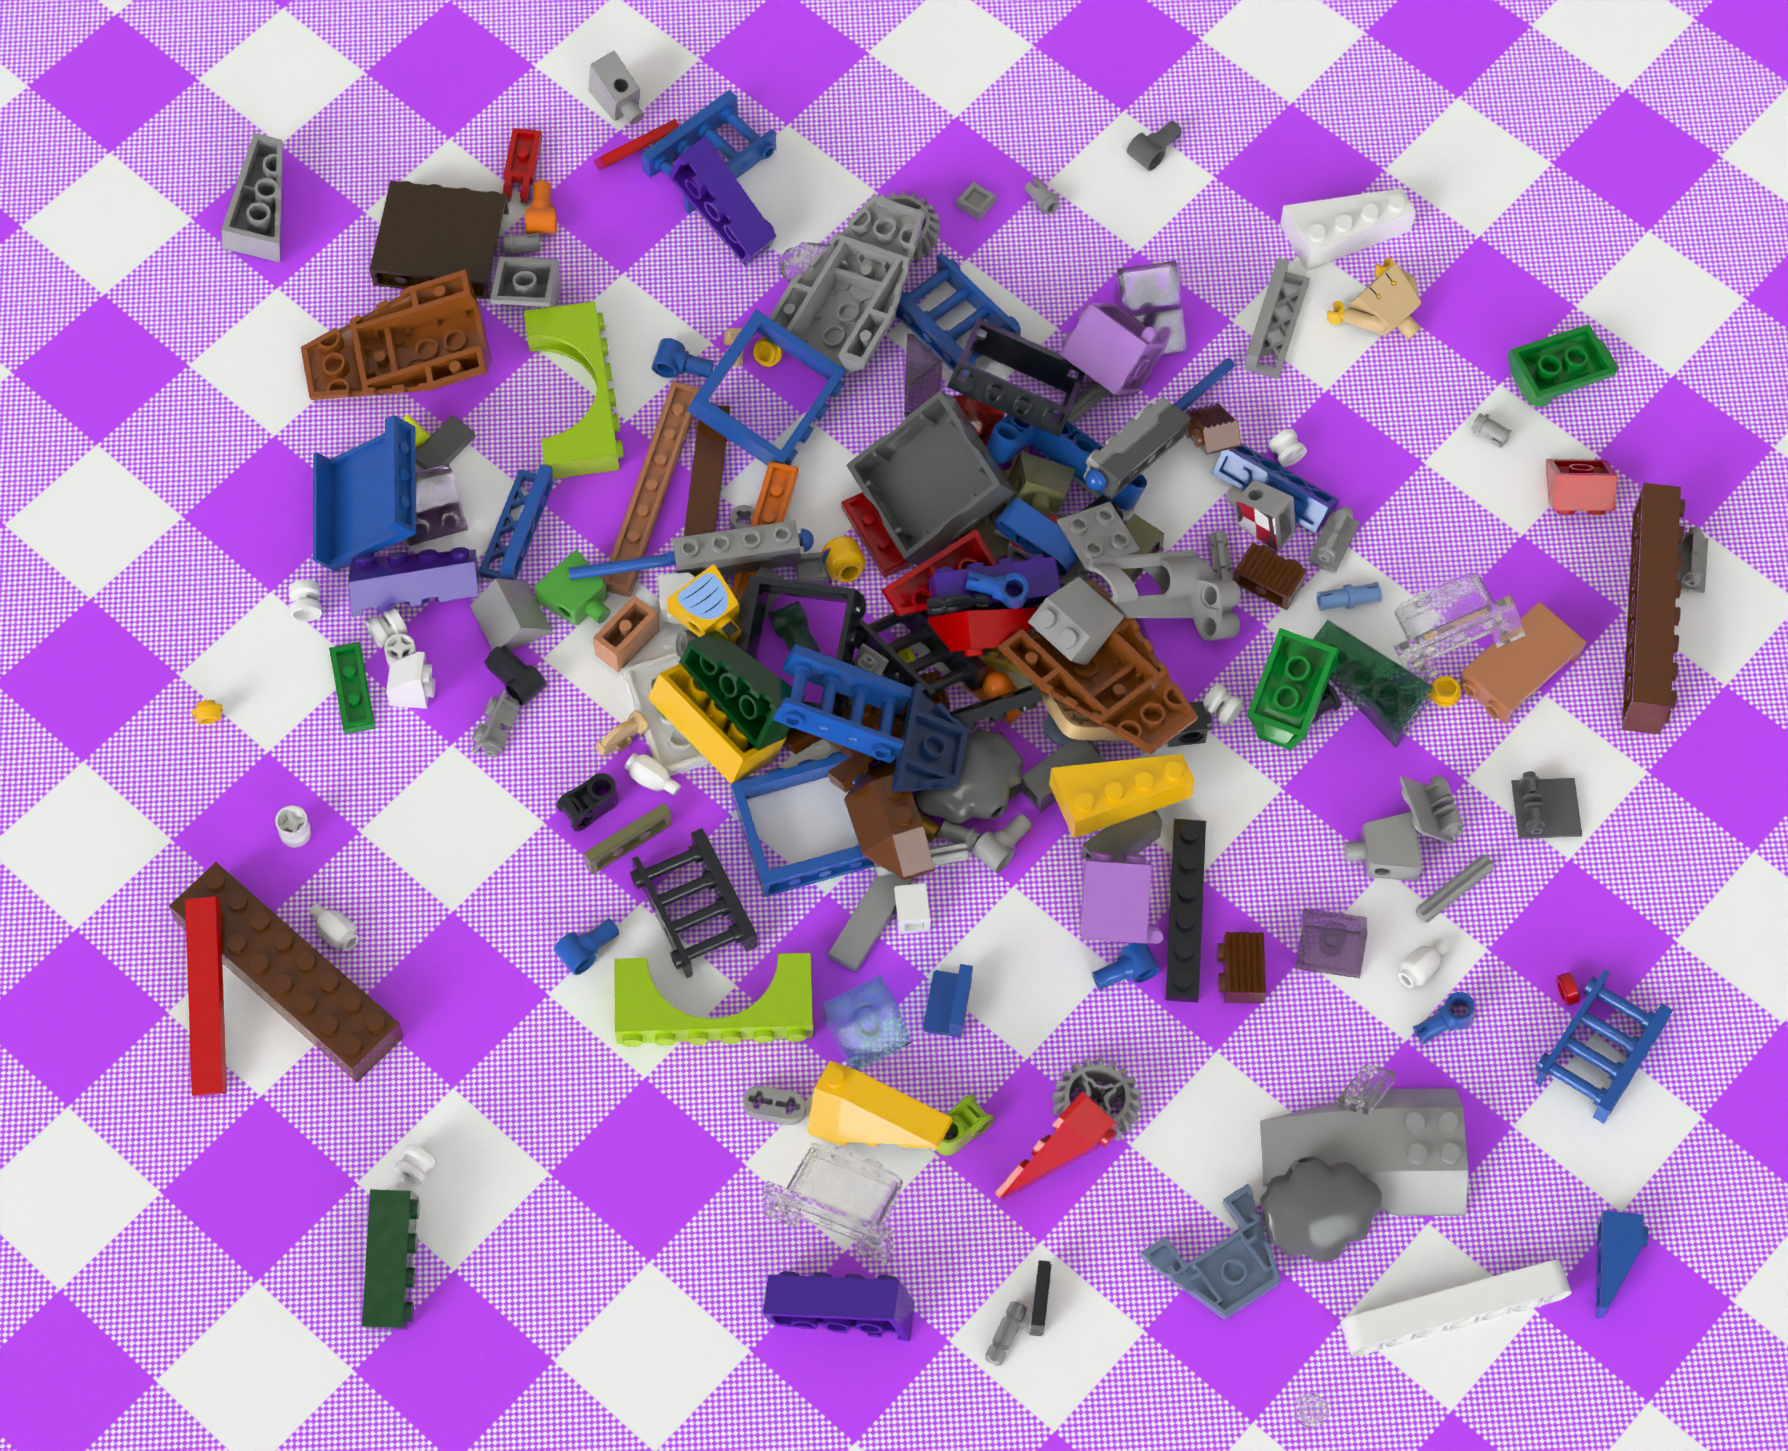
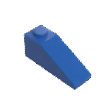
M1603 1211L1597 1221L1595 1318H1603L1641 1249L1647 1247L1649 1229L1647 1226H1643V1214Z

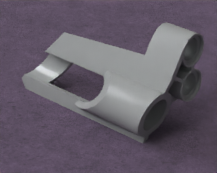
M1195 550L1097 557L1090 560L1088 569L1090 572L1098 573L1108 582L1113 591V596L1110 599L1126 618H1193L1200 636L1206 641L1232 639L1239 633L1240 622L1237 615L1232 612V608L1239 604L1241 598L1239 585L1233 580L1215 579L1210 565L1203 558L1198 557ZM1121 569H1145L1158 584L1161 594L1138 596L1135 585Z

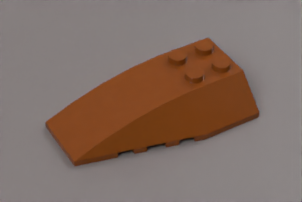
M466 269L410 286L400 292L401 296L388 302L386 299L375 305L377 309L363 317L359 314L350 319V324L339 330L334 328L301 346L310 399L321 400L431 391L488 373L492 361L483 316Z
M1092 578L1087 581L1088 584L1119 610L1110 598L1112 597ZM1124 617L1087 665L1070 661L1038 631L1029 636L1021 629L998 645V649L1040 690L1150 755L1198 719L1197 714L1177 684L1174 685L1169 677V671L1164 663H1160L1154 654V648L1149 640L1145 639L1139 631L1140 626L1134 618Z

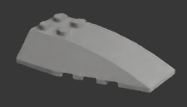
M873 195L847 222L848 227L841 234L836 233L829 241L830 246L820 256L816 254L809 261L810 266L802 275L798 273L791 280L769 318L845 369V374L866 367L895 318L925 219V212Z
M1456 1088L1387 1089L1260 1121L1263 1186H1268L1273 1177L1285 1175L1294 1161L1303 1157L1316 1156L1329 1166L1340 1162H1348L1354 1165L1362 1176L1377 1184L1382 1193L1379 1210L1387 1211V1214L1395 1216L1466 1215L1468 1159L1464 1110Z

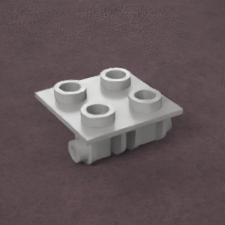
M1111 502L1057 520L1058 525L1086 570H1088L1091 558L1131 555L1140 551Z
M1438 775L1430 779L1431 784L1426 785L1400 776L1399 779L1403 787L1401 793L1411 808L1413 814L1412 823L1415 829L1420 834L1450 844L1455 843L1453 837L1463 834L1462 828L1464 824L1459 811H1457V805L1453 804L1455 800L1453 796H1450L1452 793L1447 780Z

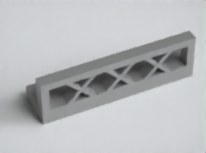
M1277 258L1246 354L1244 366L1246 371L1279 379L1310 281L1308 277L1287 272L1289 260ZM1284 282L1300 285L1301 289L1299 292L1288 296L1283 288ZM1287 305L1293 314L1281 320L1275 310ZM1280 329L1285 339L1273 344L1267 335ZM1272 353L1277 361L1276 367L1259 364L1260 358Z

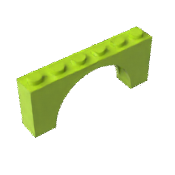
M595 301L524 310L529 352H553L571 358L588 371L597 387L596 396L591 408L577 424L560 434L541 438L545 466L552 467L554 479L618 471V459L624 458L622 440L615 439V433L620 432L618 414L612 415L611 407L616 406L614 388L608 389L607 381H613L611 365L610 363H604L603 356L609 355L607 338L600 337V331L605 330L603 312L597 313Z
M811 953L778 954L774 978L763 996L752 1006L740 1013L714 1019L688 1015L669 1004L660 995L652 982L647 958L614 959L615 1036L617 1044H623L627 1047H637L642 1045V1043L670 1046L675 1042L703 1045L708 1041L735 1044L741 1040L768 1043L774 1039L801 1042L806 1040V1038H813Z

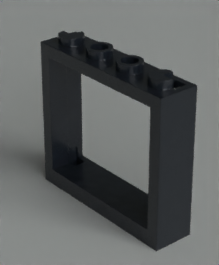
M977 317L947 387L1060 437L1072 411L1085 373L1059 355V353ZM979 328L987 331L985 338L977 335ZM972 351L1066 392L1062 405L969 364L968 360ZM1070 369L1078 372L1076 378L1068 376ZM964 370L970 371L968 377L963 375ZM1055 410L1059 411L1057 416L1053 415Z
M749 576L739 625L742 632L736 641V645L756 659L769 593L841 602L847 604L836 659L855 666L853 655L854 649H857L860 644L861 634L860 630H858L860 618H863L866 612V600L863 594L853 588ZM836 692L832 714L842 717L843 710L847 709L849 703L848 696ZM803 702L817 709H820L821 706L820 703Z

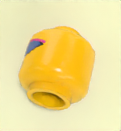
M836 537L830 540L821 552V559L826 570L835 581L851 582L858 578L865 568L866 561L857 541L851 537Z

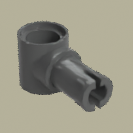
M1171 120L1156 133H1150L1148 136L1144 133H1139L1128 145L1126 153L1148 171H1152L1162 162L1166 147L1181 136L1182 129L1178 123Z

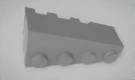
M253 133L221 229L222 249L280 263L283 174L282 139Z

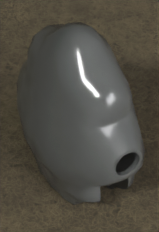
M978 729L968 734L959 783L951 789L916 791L915 799L920 810L928 815L941 817L956 824H962L971 818L996 819L1007 810L1009 799L1020 793L1023 759L1016 752L1013 744L1002 733Z
M1316 1156L1303 1157L1294 1161L1285 1175L1275 1176L1270 1180L1266 1192L1260 1197L1263 1219L1271 1243L1280 1247L1290 1257H1298L1304 1254L1315 1262L1333 1261L1340 1256L1347 1243L1363 1240L1369 1233L1371 1221L1380 1208L1382 1193L1377 1184L1362 1176L1354 1165L1348 1162H1340L1329 1166Z

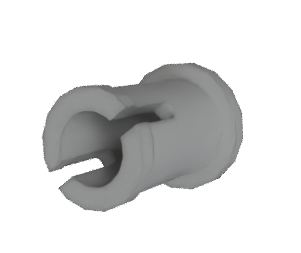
M1033 178L1032 181L1036 186L1034 187L1029 181L1025 186L1026 193L1036 201L1041 212L1052 214L1060 205L1058 195L1051 193L1039 178Z
M509 232L508 236H503L504 254L510 253V256H514V253L540 252L539 233L512 235V232Z
M1479 413L1471 426V429L1475 431L1474 435L1481 434L1500 447H1503L1512 430L1488 418L1489 414L1484 416Z
M948 820L943 822L939 831V838L952 843L966 842L968 851H972L974 845L982 836V834L977 832L976 828L968 829Z

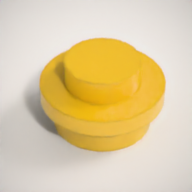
M763 337L756 342L753 355L758 363L765 367H771L780 362L783 349Z
M1442 676L1432 682L1429 694L1437 705L1449 707L1459 701L1461 687L1454 678Z
M204 700L196 704L197 708L191 711L192 717L196 718L197 724H209L222 719L223 705L216 704L215 700Z

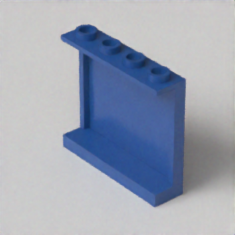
M392 415L385 419L384 434L332 459L317 452L313 454V561L333 571H337L350 565L352 558H356L361 554H374L416 534V443L414 425Z

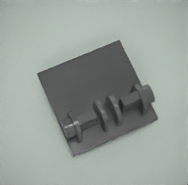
M1528 771L1523 773L1521 780H1511L1518 839L1582 837L1575 778L1540 779L1536 776L1535 772Z

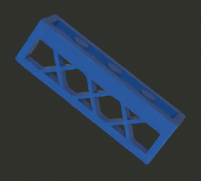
M1242 443L1241 447L1222 451L1212 471L1213 475L1242 490H1245L1252 481L1257 480L1294 497L1295 522L1313 533H1317L1320 530L1328 513L1335 509L1340 501L1338 498Z
M540 465L537 474L519 469L478 571L479 576L493 580L496 578L517 579L554 485L552 467ZM524 480L533 483L529 494L526 496L520 490ZM524 505L519 520L514 522L510 515L511 511ZM514 530L509 545L503 547L500 541L501 536ZM504 556L500 571L489 569L491 561Z

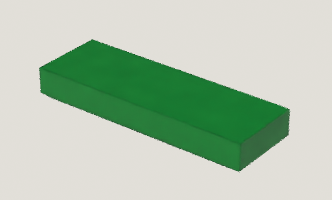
M360 642L330 647L329 651L344 734L376 729Z

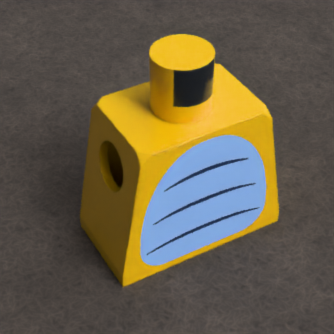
M714 564L667 598L668 612L698 637L718 631L733 642L742 632L734 622L740 616L739 603Z

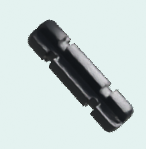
M985 593L974 594L973 597L970 594L945 596L943 599L941 597H930L927 599L926 607L929 615H940L942 612L951 614L972 611V609L974 611L987 610L989 600Z

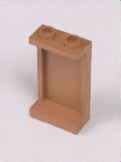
M1538 602L1463 670L1460 685L1469 697L1476 698L1485 706L1490 716L1506 724L1510 720L1512 713L1568 661L1574 663L1581 656L1586 641L1545 605Z

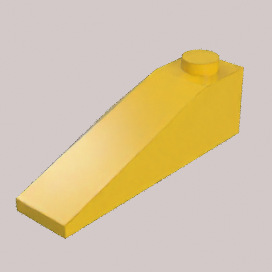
M829 1061L814 1088L808 1133L837 1145H848L849 1142L866 1143L867 1146H878V1143L898 1144L899 1147L938 1149L953 1119L855 1069Z

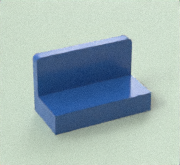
M960 964L958 974L939 970L933 972L923 1025L925 1032L958 1038L962 1037L973 966Z

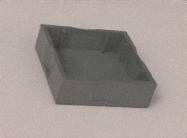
M941 390L909 414L894 431L879 438L846 465L865 497L878 510L885 529L903 558L916 566L945 549L1015 494L1012 486L956 399Z

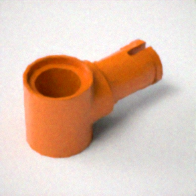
M539 180L534 183L533 202L530 204V208L525 210L526 234L535 232L539 234L557 233L556 207H553L551 203V185L548 181Z

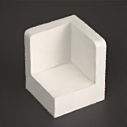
M926 883L895 886L898 935L930 931L931 917Z

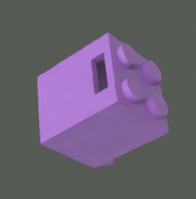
M1090 303L1080 312L1078 316L1079 323L1074 331H1070L1062 342L1064 347L1059 355L1114 395L1137 394L1168 346V341L1172 336V329L1168 326H1163L1157 333L1154 327L1144 326L1114 303Z
M1093 851L1092 857H1085L1080 921L1081 939L1158 944L1162 942L1163 934L1161 930L1155 926H1148L1152 864L1150 861H1145L1144 855L1124 854V859H1112L1110 852Z

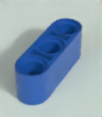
M1014 498L994 522L995 527L1002 535L1029 554H1045V558L1055 557L1057 571L1060 575H1066L1079 559L1061 528L1020 499Z

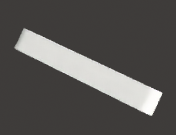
M1551 1260L1355 1314L1342 1320L1340 1325L1350 1354L1356 1357L1550 1304L1570 1296L1572 1291L1560 1260Z

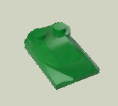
M1590 324L1510 349L1507 356L1511 374L1523 396L1530 404L1538 407L1550 404L1554 397L1615 376L1619 369L1605 343L1597 338Z
M1279 628L1246 716L1254 725L1257 738L1292 750L1299 742L1306 739L1330 676L1338 666V655L1340 652L1338 648Z

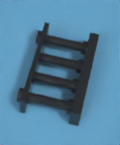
M927 610L897 616L893 612L870 624H866L860 618L858 630H860L861 638L858 649L864 643L888 659L889 662L883 672L888 679L913 687L916 683L922 684L925 687L922 692L932 702L934 701L935 693L960 681L972 692L983 687L988 665L978 656L964 657V651L951 652L929 625L928 617L934 615H929ZM899 623L904 624L911 631V633L888 644L878 635V633ZM919 642L923 643L931 651L908 664L897 654ZM938 662L944 663L951 670V672L929 683L917 674Z
M703 828L691 832L692 845L688 846L689 850L645 869L639 857L636 856L632 858L633 871H630V876L636 889H643L673 949L670 952V956L677 970L682 968L687 978L693 976L691 960L732 942L736 944L741 942L746 952L758 947L757 934ZM689 863H701L705 871L702 872L701 877L657 895L650 880ZM706 888L708 890H715L718 896L715 899L716 903L673 922L670 921L664 909L665 906ZM716 916H728L732 924L729 926V930L684 949L677 935L678 933Z

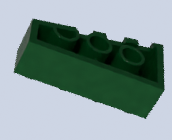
M713 631L689 641L679 663L757 751L785 739L790 727L774 721L773 716L785 697H791L792 686L718 631Z
M370 1189L362 1327L366 1329L407 1330V1323L413 1322L414 1302L410 1301V1290L415 1287L416 1268L413 1267V1256L417 1253L418 1248L416 1223L420 1214V1200L412 1191Z

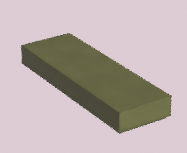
M663 803L584 852L585 864L590 873H597L672 825L670 809Z

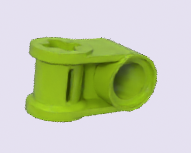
M973 1094L967 1095L945 1114L953 1119L947 1132L953 1133L956 1138L952 1140L943 1138L939 1148L935 1150L945 1156L957 1153L974 1138L987 1131L994 1123L995 1117L992 1114L987 1115L976 1103V1097Z

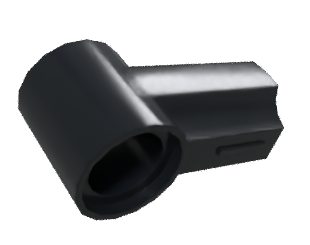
M505 645L495 647L484 661L485 666L505 685L509 695L518 700L521 706H524L547 687V683L541 673L532 665L526 666Z

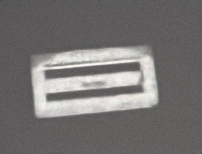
M1364 1065L1338 1097V1108L1345 1109L1347 1105H1350V1111L1357 1112L1359 1108H1362V1114L1369 1115L1394 1084L1395 1072ZM1363 1086V1090L1359 1093V1095L1357 1097H1354Z

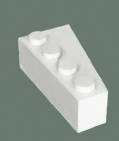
M1400 188L1284 205L1280 226L1307 271L1411 231L1416 210L1404 190Z

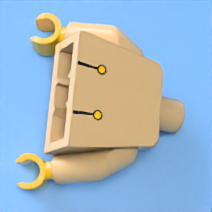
M1392 258L1384 259L1383 267L1378 263L1376 264L1375 276L1377 278L1347 305L1348 309L1344 310V305L1341 301H1335L1332 305L1336 313L1327 311V319L1332 324H1340L1344 321L1365 330L1379 333L1382 336H1385L1397 327L1408 340L1421 329L1410 315L1421 305L1415 277L1401 269L1397 263L1394 264Z

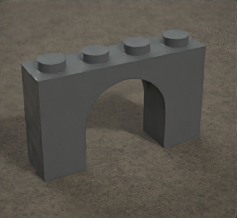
M1072 739L1021 776L1020 791L1039 812H1042L1056 801L1049 785L1051 768L1106 761L1100 756L1099 749L1092 741ZM1154 810L1104 828L1083 844L1081 858L1085 861V857H1092L1093 851L1110 852L1112 859H1124V854H1138L1160 838L1162 830L1160 815Z

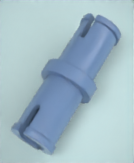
M1378 582L1359 586L1346 584L1341 589L1319 591L1316 594L1317 605L1320 611L1339 607L1352 609L1357 604L1379 602L1382 599L1381 587Z

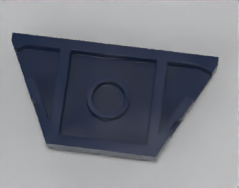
M916 683L912 687V694L908 703L901 740H904V746L898 753L891 791L894 792L951 789L960 780L969 729L958 719L952 717L949 710L939 702L935 705L922 692L925 687L920 683Z

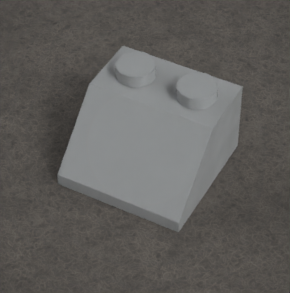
M499 257L490 298L491 304L558 306L562 285L559 260Z
M1078 577L1048 596L1028 623L1070 661L1087 665L1125 616L1082 577Z

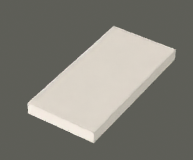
M676 652L621 668L622 676L635 710H638L648 721L649 726L644 732V736L652 758L662 763L669 770L670 776L711 764L648 699L658 675L680 664L681 658L678 657Z

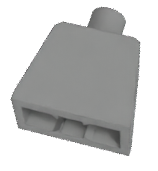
M615 50L590 64L588 91L612 120L617 121L625 116L631 125L638 123L645 115L639 107L640 88Z
M1412 812L1363 824L1360 841L1344 842L1345 860H1363L1365 874L1370 878L1418 881L1422 864L1417 833L1412 823Z

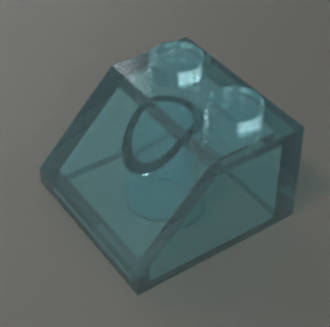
M881 975L822 1003L823 1020L852 1069L859 1070L911 1044L910 1036L897 1003Z

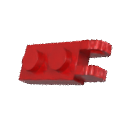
M520 128L512 129L503 175V194H507L508 202L512 198L513 183L522 184L520 191L521 203L528 204L531 185L534 184L543 138L542 131Z

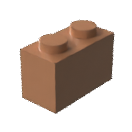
M634 595L593 637L595 655L619 673L621 668H624L660 631L658 612Z

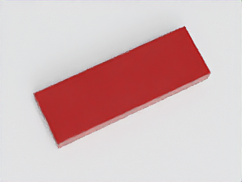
M674 119L593 161L597 169L602 170L663 139L678 128L679 124Z
M863 492L841 502V508L884 578L911 566V563L903 558L885 529L878 510L865 497Z

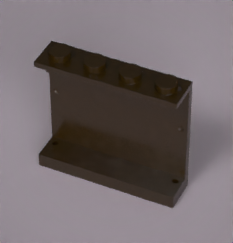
M390 181L370 265L373 286L406 289L410 286L466 269L476 298L490 299L492 292L490 274L503 214H509L507 194H500L496 191H475L468 188H449L437 184L423 185L410 181Z

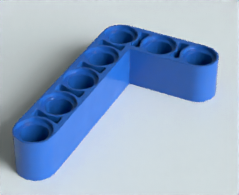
M1007 415L995 425L985 445L996 463H1006L1027 446L1032 445L1052 461L1074 468L1075 473L1073 476L1084 484L1086 483L1083 476L1088 467L1085 463L1087 458L1095 449L1100 451L1104 448L1068 421L1060 437H1057L1010 415ZM1142 474L1139 475L1112 500L1101 491L1096 492L1101 496L1104 495L1110 502H1115L1120 509L1133 510L1147 486V480Z

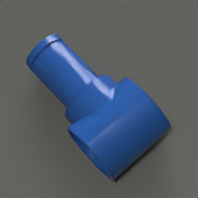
M663 338L659 343L651 368L657 375L665 378H674L678 373L684 374L686 372L708 379L713 371L714 361L689 354V351H686L685 346L678 340Z
M970 570L966 590L992 595L993 599L1000 600L1004 606L1010 609H1017L1026 603L1029 585L1025 577L1018 573L994 577ZM1010 586H1018L1022 589V594L1012 597L1006 593V589Z
M608 918L588 933L583 932L578 935L576 932H571L557 942L553 951L574 975H580L593 965L598 949L619 936V930L615 923Z
M1131 943L1121 950V956L1117 957L1116 962L1093 971L1092 977L1100 991L1124 979L1126 981L1133 979L1135 983L1145 982L1157 975L1160 968L1147 944Z
M1464 992L1453 993L1447 998L1445 1005L1436 1009V1014L1418 1025H1414L1412 1028L1416 1036L1420 1037L1419 1040L1423 1045L1446 1030L1451 1032L1454 1029L1468 1028L1475 1019L1474 1001ZM1462 1005L1469 1011L1463 1016H1456L1451 1010L1455 1006Z

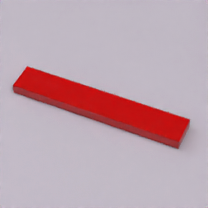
M214 896L185 900L192 1096L227 1094L220 898Z

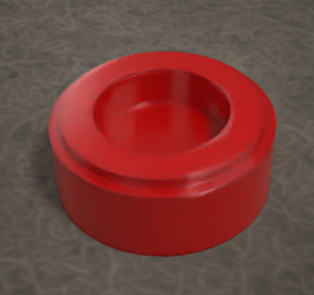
M1566 972L1557 975L1556 983L1564 1004L1571 1006L1580 1003L1579 993L1571 973Z

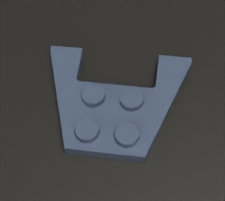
M1249 1184L1223 1199L1222 1204L1241 1228L1233 1235L1189 1263L1184 1262L1166 1236L1143 1250L1140 1255L1143 1261L1223 1320H1227L1281 1283L1280 1275L1269 1242L1266 1240L1261 1217L1257 1212Z

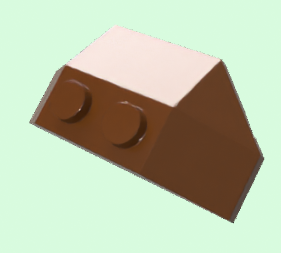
M895 759L892 763L885 762L869 767L870 770L866 774H861L854 787L847 793L844 802L863 857L895 873L899 878L906 880L933 872L935 868L924 826L912 792L891 791L897 759Z

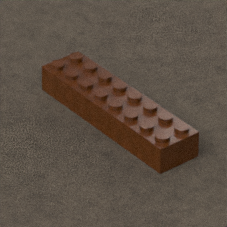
M1643 483L1632 514L1621 730L1660 734L1663 724L1669 723L1671 709H1675L1677 691L1672 690V681L1677 679L1678 663L1673 662V653L1677 654L1679 635L1674 634L1675 626L1679 625L1681 609L1675 606L1676 599L1680 598L1682 581L1677 580V571H1681L1683 553H1678V544H1682L1684 537V526H1679V518H1683L1685 511V499H1680L1681 487Z
M217 862L169 905L175 922L186 931L185 900L219 897L222 964L356 1083L403 1039L401 1027L397 1020Z

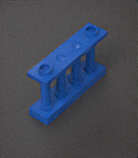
M728 90L641 154L642 169L649 178L658 172H664L668 176L673 168L671 163L697 141L706 136L709 142L729 159L725 164L737 179L761 160L768 159L773 155L776 150V132L771 129L760 137L737 115V96L731 90ZM729 123L751 145L738 153L715 130L723 124ZM684 196L685 211L690 214L695 208Z
M942 252L937 255V273L910 293L902 291L895 314L953 372L963 351L956 343V340L973 328L977 317L983 320L986 319L988 322L1016 335H1021V327L1014 317L1005 314L961 271L955 260H949ZM945 281L957 291L929 312L923 311L916 304V302ZM965 300L977 310L950 331H944L936 324L937 320ZM972 351L968 363L976 367V360L982 355ZM964 370L963 375L968 377L970 371Z
M795 644L784 660L782 672L794 676L791 697H785L775 712L773 720L872 756L878 760L892 763L904 746V740L891 736L894 714L899 715L911 698L912 687ZM806 681L824 687L820 709L803 703ZM836 692L853 698L850 720L832 714ZM865 703L882 709L879 731L862 725Z
M1605 969L1599 979L1591 978L1583 992L1587 997L1552 1053L1549 1055L1544 1052L1535 1067V1070L1539 1071L1535 1083L1539 1086L1542 1085L1547 1075L1550 1074L1594 1100L1592 1104L1596 1105L1597 1109L1593 1118L1603 1124L1673 1012V1009L1664 1004L1660 1005L1656 1013L1651 1010L1646 1012L1605 988L1604 985L1610 974ZM1598 998L1641 1023L1640 1027L1645 1031L1640 1038L1635 1035L1631 1038L1589 1013L1588 1010L1595 999ZM1580 1023L1626 1049L1625 1053L1629 1057L1623 1064L1618 1061L1616 1064L1574 1039L1572 1036ZM1564 1048L1608 1073V1078L1613 1080L1609 1089L1604 1087L1599 1089L1557 1064L1556 1061Z

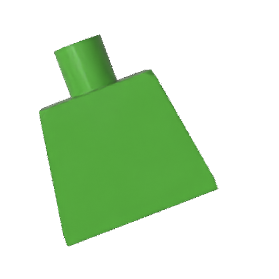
M576 549L534 586L535 597L540 605L573 625H579L588 616L598 624H601L611 613V610L603 604L607 599L606 585L599 576L570 580V567L590 565Z

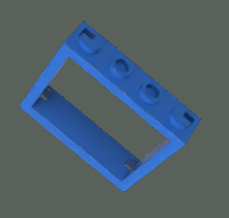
M756 309L698 391L687 412L767 466L769 461L790 465L798 454V451L794 449L799 441L805 443L813 432L814 428L810 424L814 418L820 421L830 407L825 403L831 395L836 398L845 385L841 378L846 370ZM756 332L828 380L782 450L709 402V399Z
M834 752L827 758L816 761L812 759L804 760L797 766L787 769L775 768L765 775L757 777L746 776L731 784L733 803L764 897L874 867V862L863 857L860 846H855L769 870L746 799L829 777L827 771L848 759L842 752ZM858 775V776L853 780V784H855V782L858 780V778H859L861 775Z

